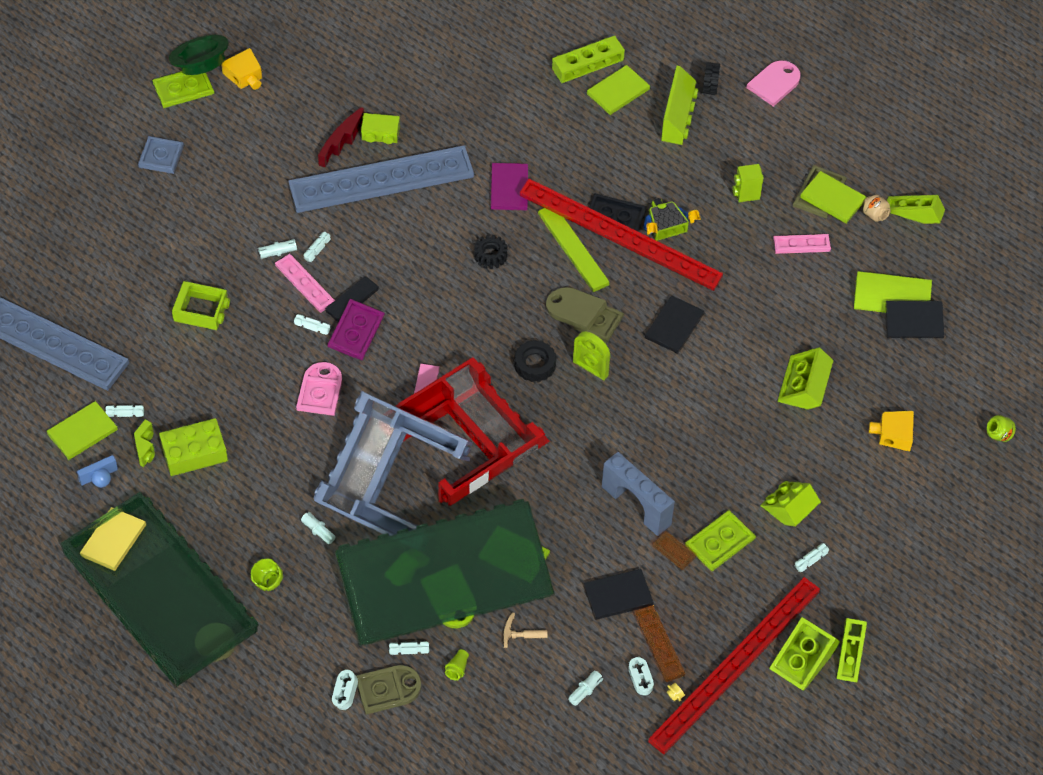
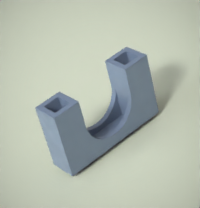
M619 452L604 463L603 489L615 499L627 489L630 490L644 508V525L657 536L672 525L675 501Z

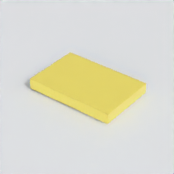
M111 507L81 550V557L116 571L145 528L146 522Z

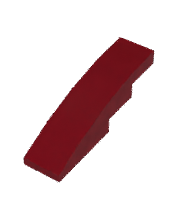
M361 107L351 114L328 138L318 154L319 166L326 167L332 154L339 156L345 143L353 144L363 122L364 108Z

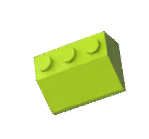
M820 347L791 355L778 402L804 409L821 406L834 360Z

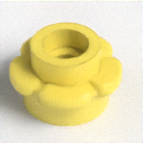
M676 683L667 686L669 689L667 694L673 701L678 699L680 702L681 698L685 696L681 688Z

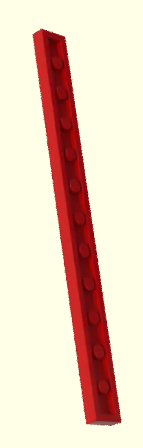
M528 179L520 191L521 197L712 291H715L723 277V273L536 181Z
M804 577L655 731L648 742L665 755L820 592V588Z

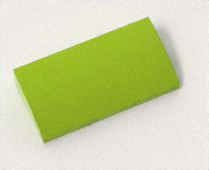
M858 271L855 285L854 309L886 313V301H930L932 280Z

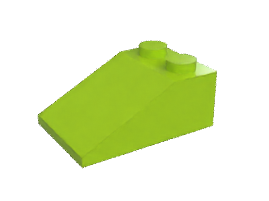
M802 617L769 669L804 691L830 659L840 641Z

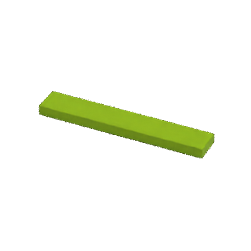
M546 208L539 210L538 215L590 289L595 292L609 286V280L565 218Z

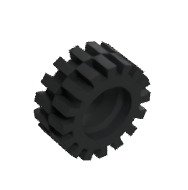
M706 62L702 94L717 95L720 63Z
M486 235V239L482 236L480 241L477 240L474 246L475 261L478 262L479 266L483 264V268L486 269L487 266H490V269H493V266H495L497 269L499 264L501 266L504 265L508 255L506 241L504 239L501 241L499 236L496 239L495 235H492V238ZM492 248L497 250L498 253L496 255H487L484 251Z

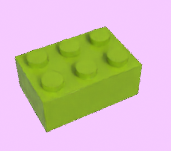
M216 418L159 433L170 476L228 461L226 447Z

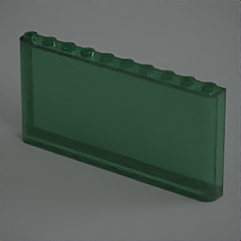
M138 492L61 542L60 545L64 555L172 684L178 687L258 632L257 627L259 624L253 616L250 617L246 613L247 610L241 602H236L231 590H226L222 586L221 579L211 573L208 564L200 561L195 549H190L187 546L186 539L182 535L178 536L171 522L167 523L164 520L163 513L153 507L151 499L148 496L144 497L141 492ZM121 512L146 522L145 528L116 571L83 558L80 555L81 550L96 528Z
M524 499L513 501V505H496L493 507L494 510L486 511V509H480L475 511L474 515H457L455 520L441 519L436 521L435 525L421 524L412 531L406 528L397 531L396 535L389 536V533L377 536L376 540L370 541L367 538L359 540L357 545L350 546L347 543L338 546V550L334 554L359 647L444 625L443 623L453 620H463L472 615L478 616L554 596L555 592L529 501L525 502Z

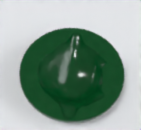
M206 35L189 40L171 52L169 55L170 64L180 67L182 73L186 75H198L209 72L224 62V52L229 46L228 39L222 35Z

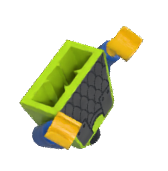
M657 198L652 201L653 207L649 209V215L645 218L643 228L647 235L653 233L654 240L658 241L687 232L688 223L692 224L694 220H701L698 210L687 212L681 207H677L674 202L664 204L661 198Z

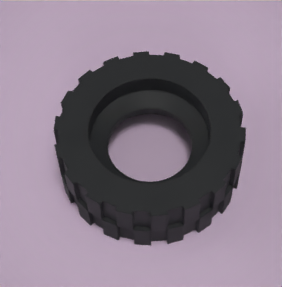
M527 341L516 350L514 356L515 371L526 381H545L555 371L556 353L544 341ZM537 354L544 358L545 363L541 368H531L526 364L527 357Z

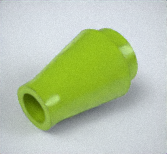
M458 650L457 654L445 666V675L451 680H459L464 676L469 657L467 651Z

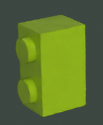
M364 113L361 128L362 140L367 142H384L386 144L397 143L400 116Z
M760 165L739 166L737 174L734 175L735 186L732 188L734 197L737 196L739 202L760 200L763 184Z

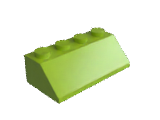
M676 66L664 116L661 141L683 145V140L688 138L689 129L687 125H691L692 115H690V112H694L695 102H693V99H697L698 88H695L696 80L681 66Z

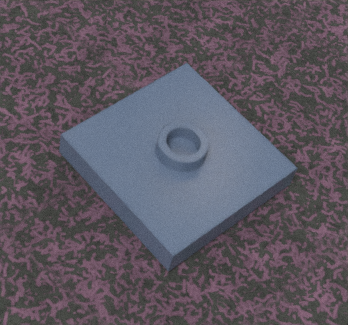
M148 136L138 163L139 168L174 174L184 143Z

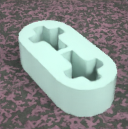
M640 657L633 658L629 663V673L634 688L640 695H648L652 692L654 683L647 662ZM635 664H638L641 667L640 674L638 672V669L634 668ZM641 679L644 680L645 684H648L646 689L641 686Z
M344 670L338 675L332 695L333 704L340 710L348 709L352 705L358 678L350 670ZM350 677L351 681H347V683H345L344 680H347ZM343 697H345L346 700H342L341 703L338 701L339 699H343Z

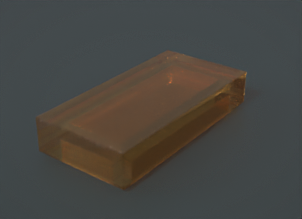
M667 531L653 543L655 549L681 570L685 569L696 558L692 551Z

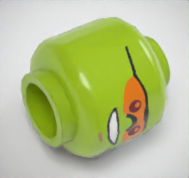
M996 415L987 423V434L994 440L1007 442L1015 434V423L1010 418Z

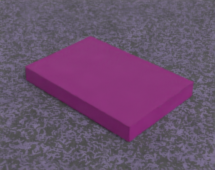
M492 163L491 209L527 210L528 200L520 196V191L528 180V164Z
M350 299L332 334L328 347L363 360L385 313Z

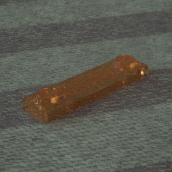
M654 606L634 611V616L665 682L685 676V671Z

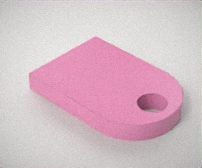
M776 61L768 65L752 79L746 88L774 107L799 84L800 71L790 62ZM785 69H790V70H792L793 72H792V73H786V72H784V70H785Z
M320 362L306 370L296 407L297 411L335 416L342 386V374L335 365ZM322 369H328L330 373L327 375L320 374V371Z

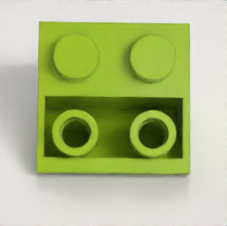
M785 481L779 485V488L774 493L766 497L761 507L784 525L797 526L821 501L810 483Z

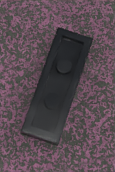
M363 277L325 308L326 313L339 322L350 299L363 303L379 290V286L368 277Z

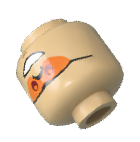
M880 195L869 196L863 203V212L875 222L885 220L891 212L889 202Z

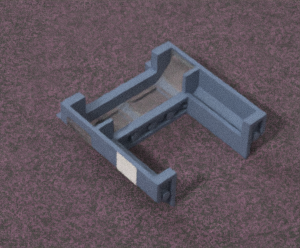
M361 391L354 407L360 414L353 421V430L345 439L346 445L344 450L338 454V463L329 474V482L321 480L313 499L315 502L417 551H424L425 547L423 545L426 546L429 542V537H434L436 533L375 505V502L406 434L465 461H470V457H467L471 448L468 445L472 446L473 442Z

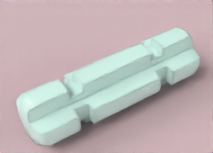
M322 232L320 234V238H317L309 247L310 250L304 253L305 260L312 262L315 259V255L317 256L325 247V243L327 244L330 241L329 233Z
M300 314L296 315L294 319L295 325H304V328L316 332L320 331V333L328 335L330 324L321 323V321L309 317L304 318L305 316Z
M114 405L106 406V414L109 417H114V415H117V417H133V415L142 417L144 416V406L117 405V407H114Z
M821 543L817 546V549L814 548L803 556V559L796 561L795 568L799 572H803L807 569V566L810 567L821 559V556L824 557L828 554L829 548L824 543Z
M420 641L418 644L417 642H401V644L393 642L389 644V653L391 655H398L399 652L401 654L429 653V642Z

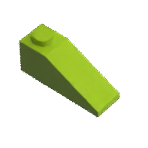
M938 195L888 196L887 199L890 204L891 214L923 224L940 223L945 212V208Z
M845 618L837 679L851 682L858 681L867 626L866 621Z

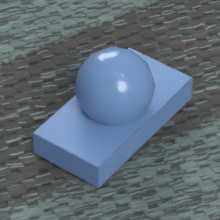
M112 455L77 470L80 484L84 485L92 481L96 487H106L111 481L110 473L118 470L116 460Z

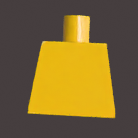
M250 48L225 60L221 64L222 73L239 88L242 89L248 85L254 90L260 88L262 84L260 82V79H262L261 66Z
M914 411L882 413L880 423L869 422L868 433L880 434L879 444L910 451L913 443Z

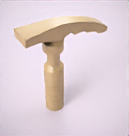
M513 612L508 618L504 629V648L508 647L510 637L512 639H516V637L547 638V630L511 631V624L515 618V613Z

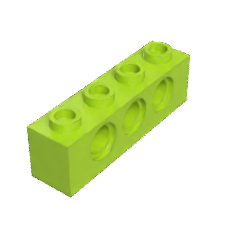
M612 36L552 58V70L560 82L564 83L623 61L625 50L616 36Z

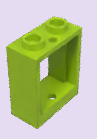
M183 281L172 310L173 320L217 330L219 324H223L224 310L228 309L230 305L227 290ZM195 297L219 302L214 317L187 312L186 308L190 298Z

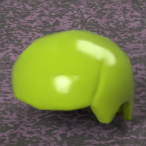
M269 558L260 559L251 569L252 582L263 591L274 590L283 579L281 567Z

